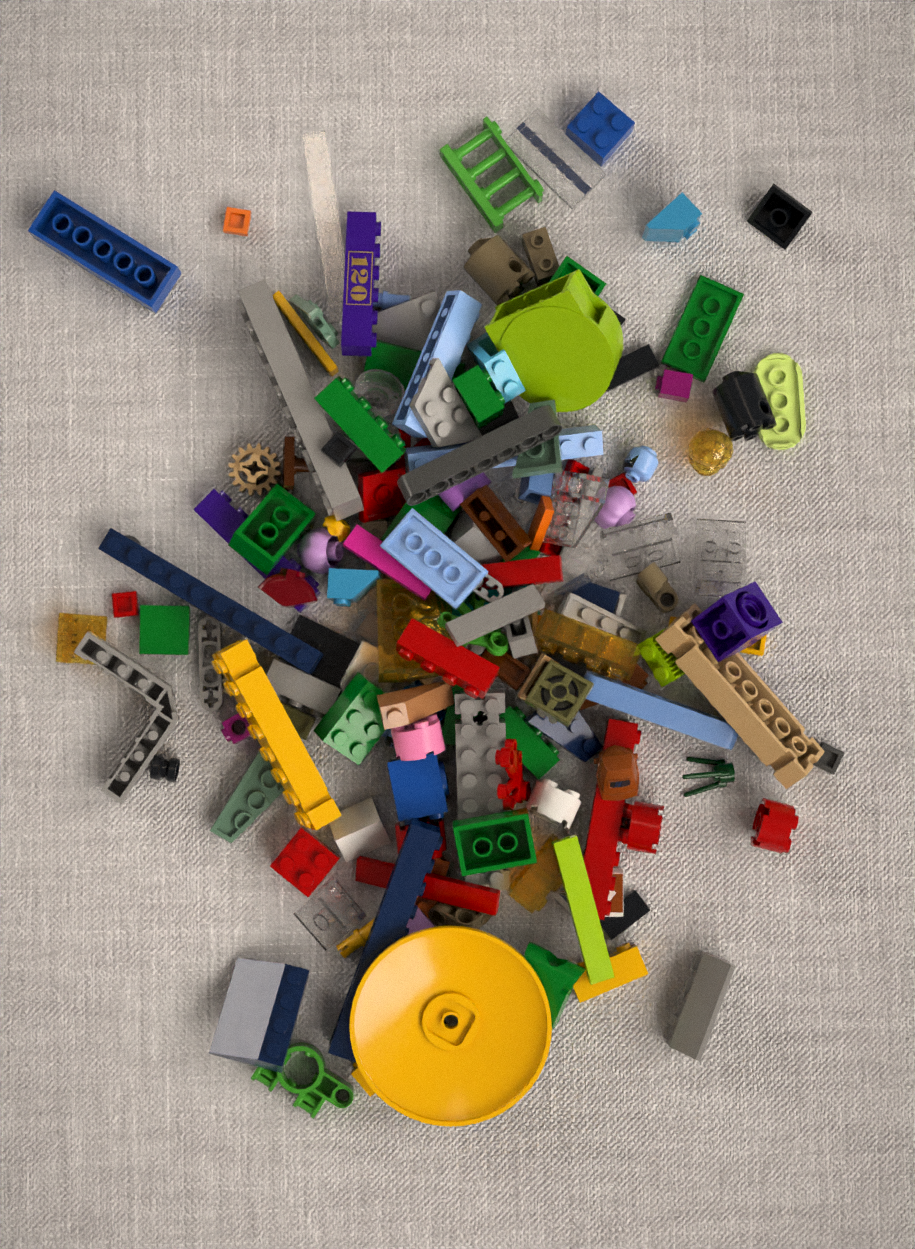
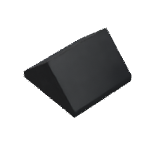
M773 183L747 222L786 250L813 212Z

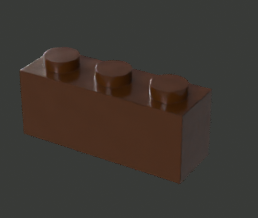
M487 484L477 489L460 504L506 563L533 543Z

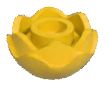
M334 515L324 518L325 521L322 526L327 527L329 534L337 536L340 542L347 539L350 535V526L345 520L336 521Z

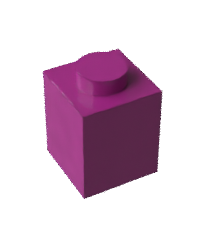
M664 369L662 376L658 375L656 379L655 390H659L658 397L686 403L690 396L693 374Z

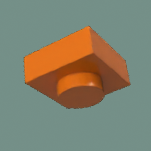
M227 207L223 232L248 237L251 211Z

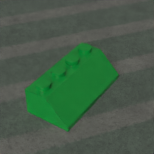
M338 376L314 399L379 471L383 473L405 453L406 449L403 446L406 444L398 434L392 435L387 429L388 423L382 416L378 415L376 417L370 410L372 408L371 404L363 396L359 398L353 391L355 389L354 385L346 377L342 379Z

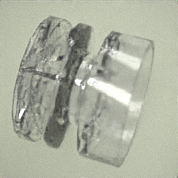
M381 369L365 371L357 378L353 391L359 398L363 396L371 404L372 408L370 410L376 417L378 415L382 416L389 425L387 429L390 430L405 393L404 386L390 372Z

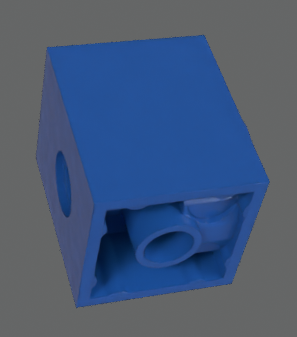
M434 753L426 754L427 758L420 760L387 762L399 822L404 821L405 825L410 824L411 818L420 820L419 817L429 816V820L443 818L444 812H448L445 796H449L450 793L443 761L438 762L437 755H434Z

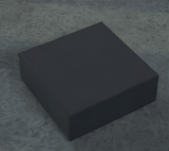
M337 431L322 447L321 452L341 468L357 450V447Z

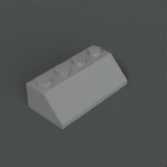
M702 950L700 955H695L691 968L694 969L691 979H686L682 992H685L682 1002L678 1001L674 1010L675 1022L673 1025L670 1024L665 1034L669 1047L701 1061L736 967L730 961Z

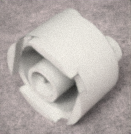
M546 778L541 782L537 781L525 808H527V811L532 808L534 810L532 815L558 826L559 823H564L563 828L569 830L581 804V801L578 800L580 794L570 789L562 791L556 788L557 783Z

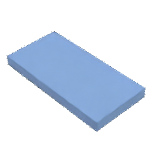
M413 508L380 544L383 550L455 610L459 608L488 574V570Z

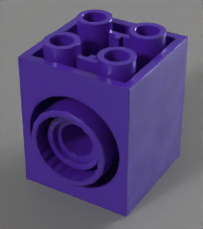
M756 581L724 595L691 620L718 662L750 647L783 623Z

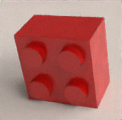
M303 826L270 867L305 896L309 897L341 856Z

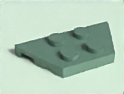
M297 294L289 299L322 342L332 349L340 344L336 337L338 332L331 323H328L322 317L324 313L316 303L314 304L311 300L306 301Z

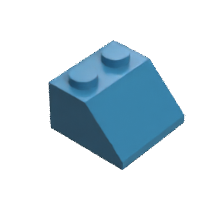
M682 192L646 225L642 239L644 241L680 242L685 237L688 240L696 233L697 227L701 224L699 220L702 213Z
M329 568L327 598L333 601V604H336V606L351 607V603L359 602L383 580V575L377 570Z

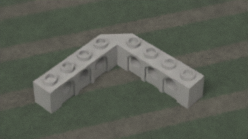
M88 631L74 650V653L84 660L93 662L103 669L105 674L114 676L124 683L126 688L135 690L145 698L144 700L156 707L148 722L101 789L102 792L122 804L178 722L176 703L172 685L93 632Z

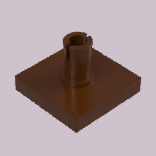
M285 436L283 443V488L286 491H293L294 475H296V472L310 471L305 458H296L295 437Z

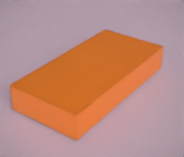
M541 496L527 533L533 541L529 545L530 550H540L552 519L554 508L550 497Z

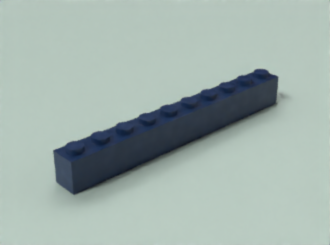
M112 528L109 529L98 547L99 550L310 675L313 674L324 655L317 649Z
M411 818L328 1046L329 1054L356 1062L350 1041L349 1026L352 1003L357 987L364 973L378 955L391 944L408 935L409 928L406 926L409 919L413 920L418 908V905H415L418 896L422 897L426 887V882H423L426 873L430 874L434 866L433 853L435 850L439 851L443 841V836H440V827Z

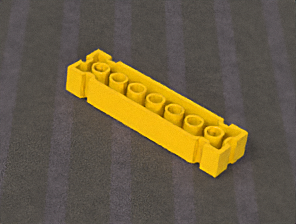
M238 640L212 654L214 659L212 665L217 674L222 673L226 682L223 685L229 696L233 695L238 703L235 707L239 715L247 719L250 725L247 727L249 734L260 743L261 748H259L261 756L265 761L269 760L273 767L270 770L277 783L281 782L285 790L282 792L285 800L289 805L293 804L295 806L296 813H294V816L299 825H304L312 830H318L342 816L333 798L330 797L323 779L262 666L256 660V655L248 640Z

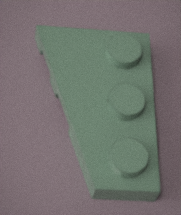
M555 400L530 403L528 413L542 406H551L557 417ZM559 434L519 454L512 473L513 479L563 472Z

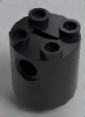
M744 371L731 372L722 378V383L712 391L731 441H736L743 437L745 441L754 439L758 436L759 431L768 430L777 425L756 373Z

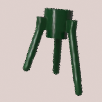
M687 757L686 760L689 762L716 766L712 767V772L682 775L683 779L712 777L713 781L717 782L685 792L684 797L696 795L717 787H726L727 783L734 782L735 772L733 763H725L724 759L712 760Z

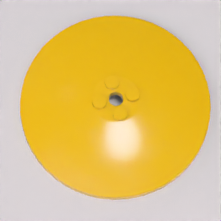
M437 926L413 932L387 947L371 963L357 987L350 1013L349 1028L351 1046L357 1066L370 1088L379 1098L399 1113L411 1119L437 1126L452 1127L471 1125L489 1120L511 1108L531 1089L538 1079L549 1053L552 1021L548 997L538 974L525 957L513 946L490 933L465 926ZM447 1015H455L458 1018V1023L455 1026H447L444 1018Z

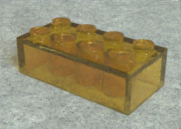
M544 609L534 633V638L541 647V651L550 655H554L555 652L564 655V660L574 664L580 661L587 664V669L597 673L603 670L610 673L609 677L623 682V679L630 681L641 655L637 643L548 609Z

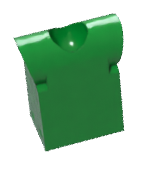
M529 942L524 957L536 971L545 988L551 1011L553 1031L561 1018L574 984L586 969L569 960L557 958L549 950Z

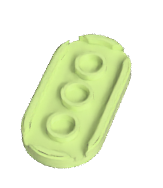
M773 353L767 355L757 364L754 373L759 377L777 425L771 429L759 431L758 436L771 449L787 450L794 447L801 440L806 430L803 376L800 366L790 356L783 353Z

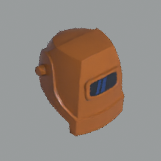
M613 745L604 751H600L598 758H594V764H597L596 780L603 800L619 801L638 795L639 769L636 762L638 754L633 753V750L630 748Z

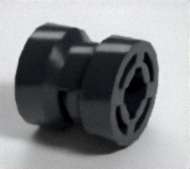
M154 755L150 778L159 780L165 777L167 782L175 783L179 773L180 759L171 758L167 761L163 756Z

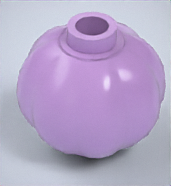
M613 486L604 489L601 487L595 492L592 516L601 528L614 530L620 527L624 529L635 518L636 515L633 513L636 507L635 498L627 488Z
M322 527L310 530L297 546V554L301 557L302 564L317 574L328 573L329 568L336 567L344 553L343 545L337 536L329 534L328 530Z

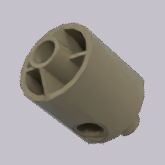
M496 235L493 238H480L468 249L470 258L464 265V270L496 305L509 301L511 295L513 298L517 297L524 290L522 284H527L535 276L532 270L500 235Z

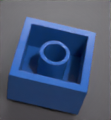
M598 91L567 126L565 136L602 167L633 132L635 122Z

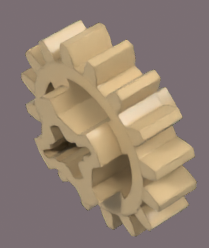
M250 443L247 444L248 450L246 451L241 447L238 448L240 455L233 454L232 458L235 460V463L228 464L229 468L234 469L233 472L229 473V477L236 478L232 484L235 487L241 485L239 491L244 493L248 490L251 497L254 495V491H257L259 496H263L264 489L270 492V485L278 484L275 476L279 477L282 475L281 472L276 470V468L281 467V463L274 462L278 457L277 454L269 455L270 447L267 446L262 450L260 443L254 449ZM252 455L251 459L242 462L247 456ZM262 456L269 460L271 467L263 465ZM257 465L260 470H263L253 475L248 469L254 468ZM239 472L248 476V484L242 481ZM265 477L268 478L263 484L258 485L260 480Z

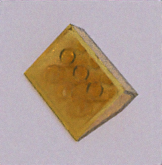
M393 579L376 580L378 683H401L440 676L435 672H426L414 660L407 661L398 654V651H396L397 641L412 618L453 641L447 629L441 628L437 622L442 612H450L452 614V607L446 601L440 599L434 591H431L424 601Z

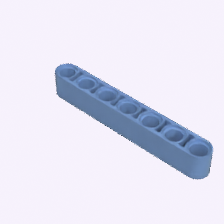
M586 671L584 678L594 683V687L586 698L590 701L732 750L735 745L738 733L721 717L592 671Z

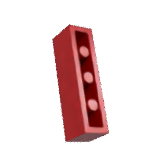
M413 618L396 644V651H398V654L407 661L414 660L426 672L437 673L442 676L443 681L447 684L460 686L467 695L473 698L479 697L484 699L499 672L500 667L463 646L457 647L451 639Z

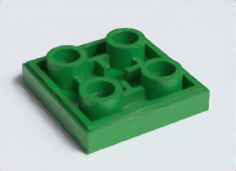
M140 605L139 654L189 655L190 606Z

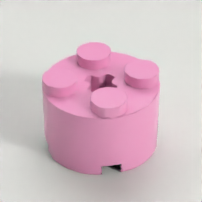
M437 713L409 725L391 728L397 759L400 758L401 761L420 760L427 758L426 754L433 751L434 755H437L445 750Z

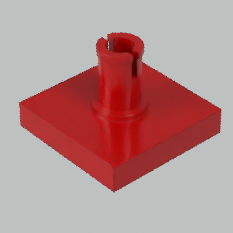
M401 464L391 466L383 473L377 469L358 474V493L364 508L363 511L359 512L360 521L366 523L395 516L399 513L406 503L397 485L398 479L405 474L404 466Z

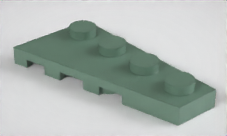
M259 751L210 829L211 832L229 843H232L285 791L281 782L277 783L270 771L273 767L269 760L265 761Z

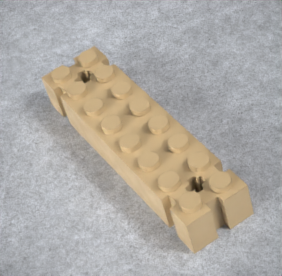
M694 603L676 617L668 628L655 640L668 654L670 652L674 654L677 658L675 663L689 677L694 686L703 693L710 704L717 709L726 722L738 733L743 742L758 756L759 760L766 767L768 765L772 766L775 778L786 789L807 776L814 767L813 764L820 759L825 751L813 737L808 738L803 733L805 728L739 653L720 662L716 660L691 620L702 613L701 609Z

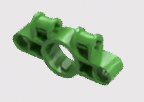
M305 1042L289 1046L284 1065H286L291 1057V1053L305 1051V1055L311 1058L314 1057L319 1065V1073L316 1072L311 1079L313 1082L306 1085H298L294 1079L286 1077L284 1067L282 1073L257 1067L251 1077V1080H258L267 1086L270 1092H272L279 1081L289 1092L299 1094L292 1106L302 1108L313 1119L325 1100L336 1107L346 1108L352 1103L355 1095V1090L349 1082L325 1068V1059L321 1051L314 1045ZM340 1089H345L349 1092L350 1097L347 1100H340L336 1092Z

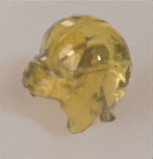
M707 428L696 433L689 442L688 458L691 466L698 474L712 476L727 466L733 456V443L725 433Z

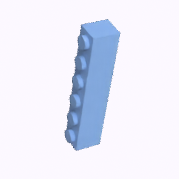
M463 291L446 292L392 422V425L413 437L427 438L409 405L413 396L418 392L421 379L426 378L430 370V360L439 358L452 381L456 367L461 362V355L465 345L470 340V333L474 323L479 318L482 304Z

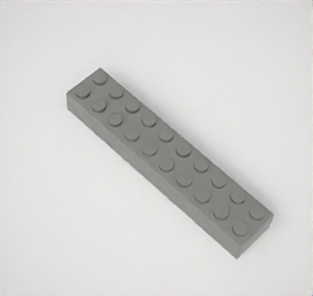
M265 279L238 290L240 299L236 302L256 345L258 354L275 389L281 407L285 412L287 421L293 430L310 472H313L311 474L319 494L324 493L321 497L328 515L334 514L336 521L363 511L364 508L360 495L346 463L340 468L321 452L322 447L333 437V433L320 404L314 399L316 397L315 392Z

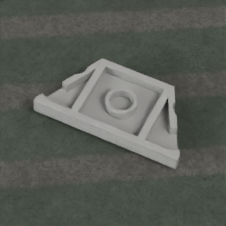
M433 358L429 362L431 367L426 378L421 379L418 392L413 396L409 405L433 447H442L471 442L481 437V433L439 358Z

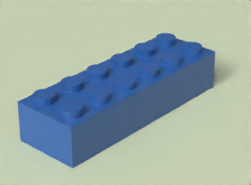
M55 190L28 230L34 239L155 314L182 274L175 264Z

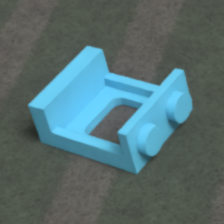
M487 332L466 344L475 364L479 365L481 370H487L492 379V382H490L491 387L494 391H500L505 403L526 391L506 351L503 349L498 352Z

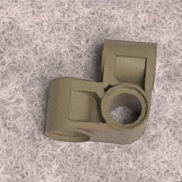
M653 562L637 575L638 577L635 581L660 612L669 613L677 606L678 595L668 583V578L657 564ZM661 596H671L673 605L670 607L663 606L660 602Z
M437 902L428 912L430 920L436 926H465L478 930L492 917L490 914L442 902Z

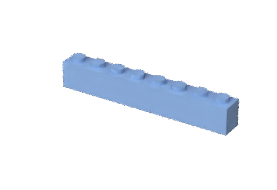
M596 425L565 428L559 433L562 460L603 455L602 430ZM469 442L442 447L425 445L405 448L406 473ZM518 455L493 468L516 466Z

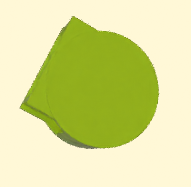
M580 269L495 306L496 312L490 323L485 325L484 328L499 352L503 349L506 351L526 390L519 395L528 403L555 400L557 412H572L586 408L602 397L610 385L622 355L623 333L620 322L613 310L606 302L592 292Z

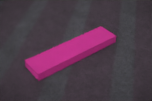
M356 525L344 541L343 547L425 601L432 590L380 547L383 541L359 525Z

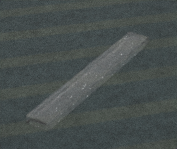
M324 130L302 134L330 318L333 324L342 322L345 251L326 131Z

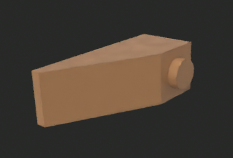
M445 681L377 695L384 730L412 724L454 704L452 687Z

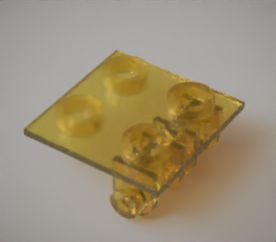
M59 613L55 662L94 664L75 654L74 650L88 631L93 632L106 641L107 617Z

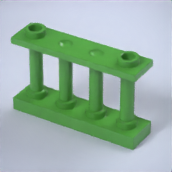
M485 117L483 119V127L485 129L483 132L457 150L455 148L451 149L446 144L440 148V157L494 233H497L503 228L504 215L532 196L537 203H540L544 190L537 179L533 180L502 138L500 135L502 131L499 125ZM491 138L499 150L470 169L468 167L465 169L461 163L462 157ZM505 157L513 169L486 188H479L475 183L476 177ZM519 177L527 188L499 208L497 206L493 208L488 201L490 196Z

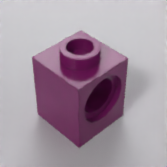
M239 713L222 722L224 728L221 731L228 742L232 741L233 744H238L251 736L247 729L250 726L245 717L242 718ZM242 720L246 724V730L243 734L238 735L234 731V724Z

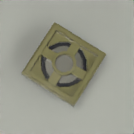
M550 659L526 697L525 703L537 709L540 717L545 718L547 716L550 723L555 724L558 721L569 727L594 687V683Z

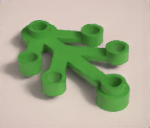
M475 593L470 596L469 603L474 607V610L484 606L485 601ZM464 602L457 609L462 615L472 611ZM442 612L437 620L438 625L446 629L447 621L449 622L459 616L452 615L450 612ZM501 628L468 643L485 647L492 655L502 656L508 650L509 641L501 633ZM465 643L461 646L466 647L468 643Z

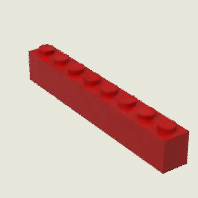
M608 719L602 751L613 745L623 746L634 751V745H639L641 730H637L638 724ZM596 782L583 860L599 919L604 920L605 915L609 916L612 901H608L609 891H614L616 876H612L613 866L618 867L620 852L616 851L617 843L622 842L624 827L620 826L622 817H627L629 803H625V800H603Z

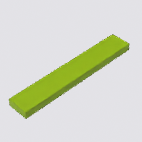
M574 834L552 841L589 983L592 985L614 978L578 837Z

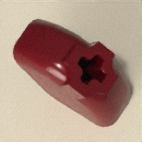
M281 568L280 573L267 577L258 586L260 590L285 608L318 602L315 590L305 580L306 574L296 570Z

